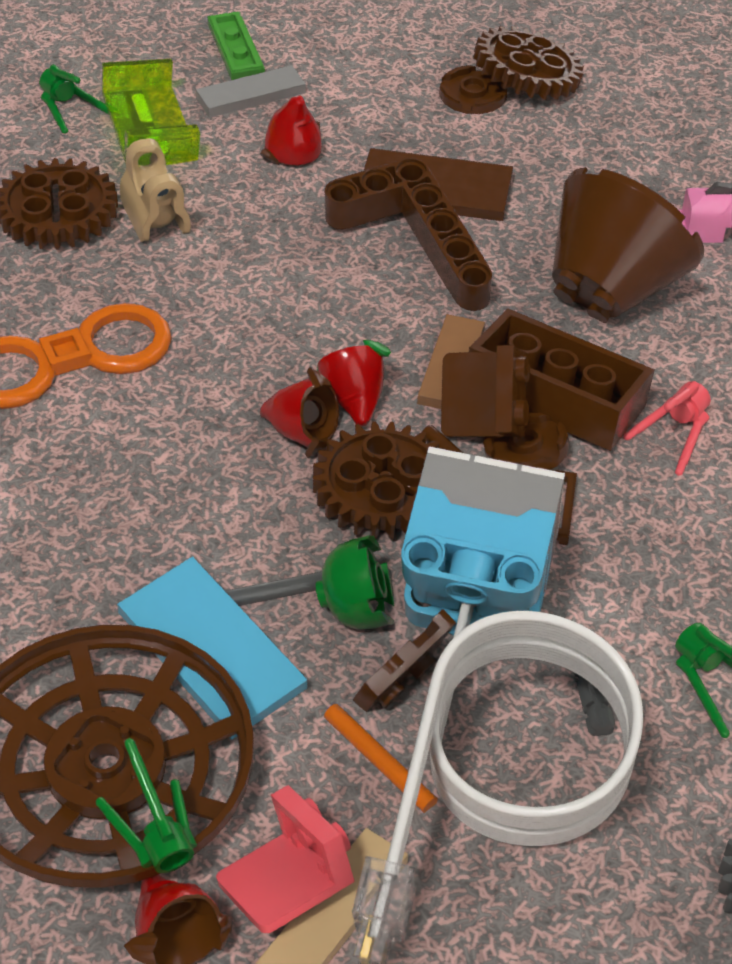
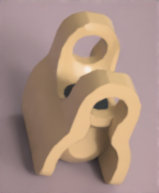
M152 138L133 142L126 152V170L120 182V198L140 241L143 242L150 239V228H162L170 224L174 219L183 234L189 233L191 222L184 207L183 188L174 174L167 173L165 155L159 143ZM152 153L150 164L146 166L138 164V160L143 154Z

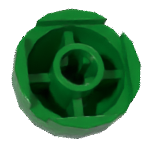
M371 535L349 540L332 550L322 567V580L316 581V594L321 607H329L337 621L345 627L357 630L379 628L394 624V619L385 614L384 601L394 606V593L387 563L379 564L376 561L373 552L380 551L381 547L375 537ZM376 600L379 603L375 611L370 601Z

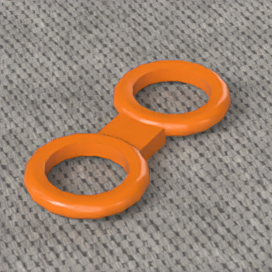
M122 303L108 305L92 312L80 324L79 329L74 328L39 338V342L21 336L9 335L0 337V354L10 352L24 354L32 358L39 365L36 375L27 384L15 389L0 390V409L20 407L38 399L51 387L56 375L87 366H92L103 372L127 374L140 372L155 365L168 352L172 340L168 322L157 311L144 305ZM120 320L138 321L147 325L155 334L152 343L144 350L124 356L107 354L99 350L92 343L95 333L102 326Z

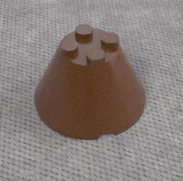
M584 167L574 170L568 176L563 186L552 278L556 284L553 292L566 303L572 304L575 302L588 308L587 313L589 316L607 323L610 317L621 315L696 269L704 257V245L698 232H694L691 235L682 224L685 216L655 191L627 176L606 169H602L599 175L586 174L588 169Z

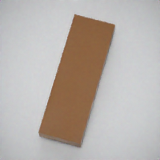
M446 314L418 393L417 404L441 409L444 356L447 353L469 352V347L484 333L485 322Z

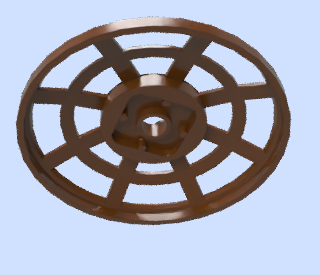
M96 625L75 628L48 636L21 649L0 664V718L13 726L7 735L1 751L0 795H4L5 802L15 819L34 836L16 855L0 844V861L13 870L42 882L84 888H105L130 884L161 874L155 871L153 865L148 868H142L136 852L110 822L109 826L113 839L85 840L65 835L80 816L106 819L102 811L96 806V799L99 797H103L132 829L128 813L140 808L147 800L124 744L128 738L135 741L160 803L173 808L166 816H171L174 822H176L171 788L169 784L162 782L166 761L194 752V771L190 784L186 791L181 789L187 814L212 820L208 827L194 837L197 846L193 849L194 855L215 839L233 817L246 793L253 769V728L250 712L240 688L226 669L204 650L183 638L157 629L134 625ZM127 648L156 653L166 657L153 681L125 674L95 676L89 650ZM70 655L76 680L47 692L33 702L26 710L2 695L12 684L30 671L54 659ZM184 666L198 673L216 690L227 705L231 716L203 727L200 718L192 707L171 690ZM125 691L143 695V698L134 711L122 707H102L99 692ZM80 697L83 711L70 717L57 729L40 720L56 706L72 698ZM161 705L169 708L181 720L188 730V734L163 742L159 731L151 723ZM237 734L239 743L238 772L229 798L224 803L200 796L209 773V746ZM26 736L46 746L44 754L45 770L15 774L17 756ZM109 754L118 758L117 763L110 768L100 769L92 765L93 761L101 755ZM50 789L52 795L62 807L45 825L27 809L19 793ZM144 830L135 833L142 842L145 837ZM53 847H57L65 851L81 854L116 853L120 870L103 873L68 872L43 867L36 863Z

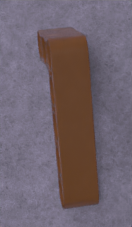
M416 158L402 159L335 179L326 185L324 190L325 219L329 226L341 230L349 229L403 213L455 302L461 308L470 311H477L487 307L491 294V268L432 172L422 160Z

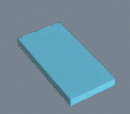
M193 556L117 604L118 613L129 625L157 629L183 638L207 652L223 666L240 688L250 712L252 726L307 689V679ZM154 653L162 663L165 661L166 657ZM184 666L177 680L213 721L218 722L231 716L227 705L216 690L198 673ZM235 734V735H233V736H231V737H229V738L232 740V739H234L235 737H237V734Z

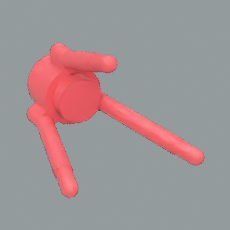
M696 381L685 383L673 397H670L660 408L626 432L623 438L625 440L632 439L668 412L679 423L692 422V429L675 469L676 475H682L701 429L709 420V415L704 411L710 405L711 398L709 392Z

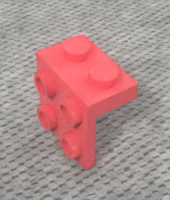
M289 785L271 794L283 834L220 870L216 875L218 885L222 891L262 933H271L355 882L346 853L351 849V845L343 828L337 822L330 824L322 816L318 806L311 798L304 800Z

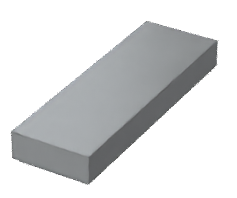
M291 65L196 89V99L208 117L211 118L305 94L306 84Z

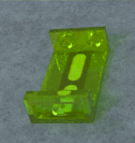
M172 59L102 63V95L125 164L127 148L133 142L147 138L155 139L159 143L165 155L166 165L198 160L200 131L197 124L186 125L172 89ZM152 153L143 154L139 158L138 164L143 166L150 164Z

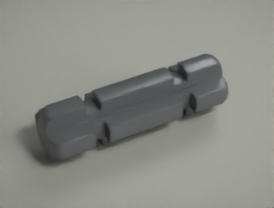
M574 673L575 677L579 679L576 683L583 712L588 715L585 719L588 732L592 736L613 733L615 719L612 709L608 707L610 703L596 687L580 675Z

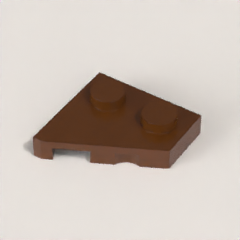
M442 609L432 618L431 623L413 642L409 640L363 684L353 701L366 712L378 702L384 708L390 705L405 690V687L401 684L403 680L410 674L418 680L437 662L433 653L455 626L456 622Z

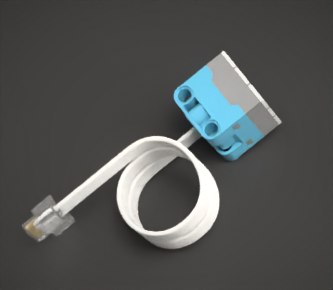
M435 447L428 448L401 552L402 574L406 582L404 590L405 614L412 624L421 628H427L432 618L444 609L456 624L449 632V634L453 635V639L440 655L432 674L387 860L366 856L352 908L355 928L359 932L353 954L354 957L359 959L358 964H387L392 941L404 943L416 887L412 885L415 868L402 864V859L429 748L434 784L447 808L474 831L508 844L548 846L583 836L608 818L620 803L627 789L643 730V706L636 679L621 655L595 632L561 616L541 612L558 535L565 473ZM417 600L422 603L431 604V606L421 607L414 601ZM504 659H536L569 669L590 682L610 703L622 730L623 759L615 772L603 785L590 794L565 804L545 807L519 806L486 796L471 787L455 772L442 747L454 689L467 675L481 666Z

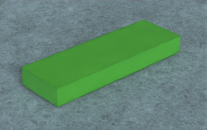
M240 12L207 16L208 26L231 80L265 72V67Z

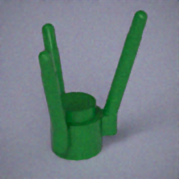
M52 64L40 77V88L44 91L40 98L47 104L62 133L66 134L69 131L55 101H67L74 94L114 118L120 117L117 111L75 85L74 83L79 84L81 81L78 76L61 70L55 64Z
M700 622L694 623L686 628L676 641L675 648L682 655L676 661V665L687 675L721 737L728 738L730 735L729 730L696 669L702 668L705 672L716 668L722 661L732 668V646L714 635L704 624Z
M128 738L124 744L154 818L144 828L145 837L143 842L103 797L96 799V806L136 852L142 868H148L153 865L158 873L175 871L193 858V849L197 846L189 827L180 782L177 779H173L170 782L176 822H174L171 816H166L135 741Z

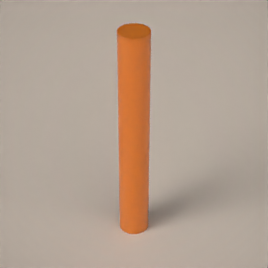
M338 704L330 706L325 712L324 718L403 793L408 770ZM421 783L416 806L425 813L437 803L438 798Z

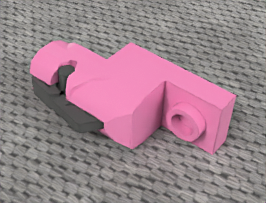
M715 182L710 188L686 189L682 209H678L685 216L682 224L691 235L694 232H698L703 243H723L726 228H732L731 183Z

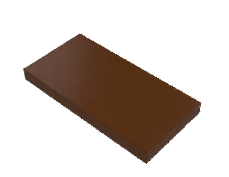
M370 148L364 171L406 158L422 160L432 172L458 216L496 221L504 220L513 166Z

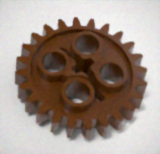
M499 26L498 30L489 28L488 32L483 31L481 37H478L474 49L473 59L477 60L476 67L483 68V75H492L491 82L501 81L503 89L514 88L516 94H520L522 91L527 92L530 98H533L534 94H538L543 100H546L548 95L556 100L559 99L560 95L568 97L570 92H576L584 73L582 72L584 65L579 64L581 59L573 56L574 50L564 49L565 43H554V37L546 38L542 36L540 31L532 34L528 28H524L523 31H519L515 26H511L510 30L503 26Z
M54 158L51 165H46L42 160H38V167L33 168L25 164L24 173L12 171V180L2 179L3 188H0V224H2L3 233L11 232L12 240L14 241L24 238L25 246L38 241L40 249H43L48 243H53L54 248L58 250L62 242H67L71 247H75V240L79 238L88 243L90 242V233L101 236V226L111 227V218L117 217L118 199L115 183L109 182L108 173L100 174L98 166L88 169L86 161L75 166L73 165L72 158H69L65 164H59L58 159ZM58 184L60 220L58 222H54L53 185Z
M373 421L369 431H365L357 424L355 425L354 435L341 430L339 442L328 439L327 451L319 450L318 462L313 464V493L317 494V505L325 506L326 518L338 516L339 528H343L350 523L354 524V535L360 534L364 528L370 529V535L374 536L375 539L380 530H386L390 539L395 538L397 529H402L406 534L428 448H439V442L433 441L426 444V432H421L415 437L412 436L410 425L404 427L401 432L395 431L394 422H390L386 430L379 428L376 421Z

